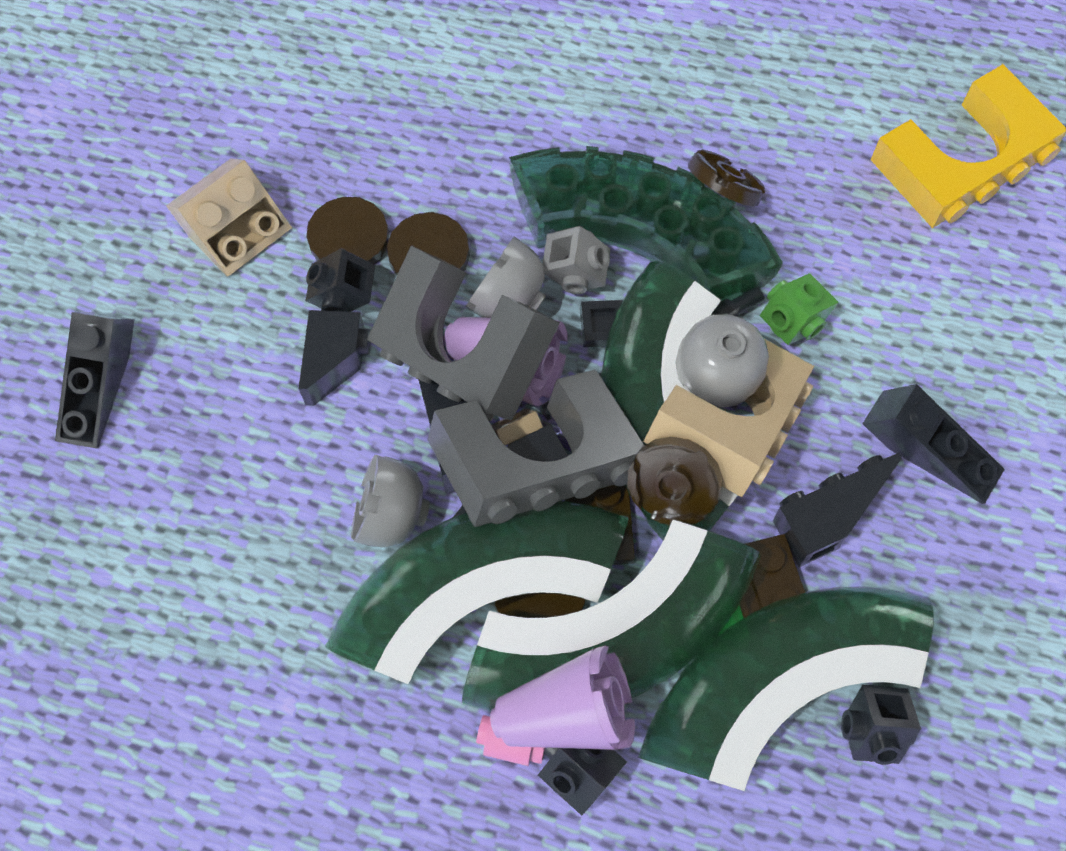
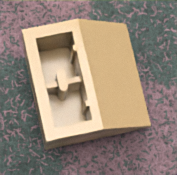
M230 158L166 205L188 237L227 277L292 229L252 169L242 159Z

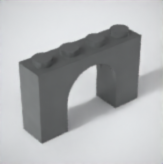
M411 246L367 340L382 349L379 356L399 366H403L404 363L409 365L410 367L407 372L409 375L428 384H431L432 381L438 383L439 386L436 391L443 396L457 402H461L462 399L467 402L477 400L488 421H492L494 416L512 420L560 322L526 304L502 295L475 348L465 357L451 362L443 345V325L466 272L432 254Z
M595 369L556 380L547 408L568 441L572 451L571 455L561 460L550 462L534 461L519 456L508 449L496 435L477 400L434 411L427 440L474 527L490 522L500 524L508 521L516 514L533 509L542 511L550 508L556 502L568 498H584L596 490L614 484L616 486H623L627 484L628 470L639 450L645 445Z

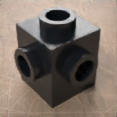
M342 248L311 264L306 276L308 287L305 301L321 308V311L351 312L369 304L375 265Z
M862 684L848 710L844 711L841 719V732L843 737L848 740L853 760L875 762L880 765L899 764L910 746L916 741L917 735L921 730L908 688Z
M546 748L543 754L550 760L537 776L582 816L611 783L627 761L615 750Z

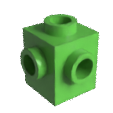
M808 273L789 283L783 280L774 286L767 295L769 302L759 316L771 327L774 334L780 337L787 345H790L804 337L806 340H811L818 335L827 324L825 320L839 302Z

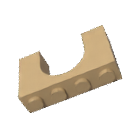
M765 339L769 354L765 379L754 394L745 400L755 416H740L728 413L676 385L659 409L643 442L648 444L655 439L666 437L689 439L705 448L718 462L723 478L722 487L743 497L752 481L758 485L762 484L774 463L773 460L766 456L775 458L785 442L788 434L780 430L788 433L797 419L801 407L813 388V385L806 381L814 365Z

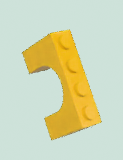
M1004 64L973 81L962 103V107L993 139L997 150L996 157L983 162H964L954 159L942 152L912 119L883 135L878 140L871 161L932 228L945 220L948 223L955 222L968 210L969 205L976 201L980 204L987 202L998 192L1001 185L1009 182L1011 185L1017 183L1030 171L1033 165L1039 163L1041 166L1046 165L1061 151L1059 144L1066 134V127Z

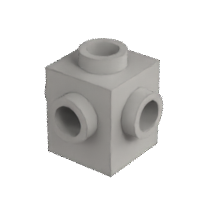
M581 226L547 234L542 263L544 273L560 284L563 290L572 294H583L589 289L603 287L606 283L611 248Z

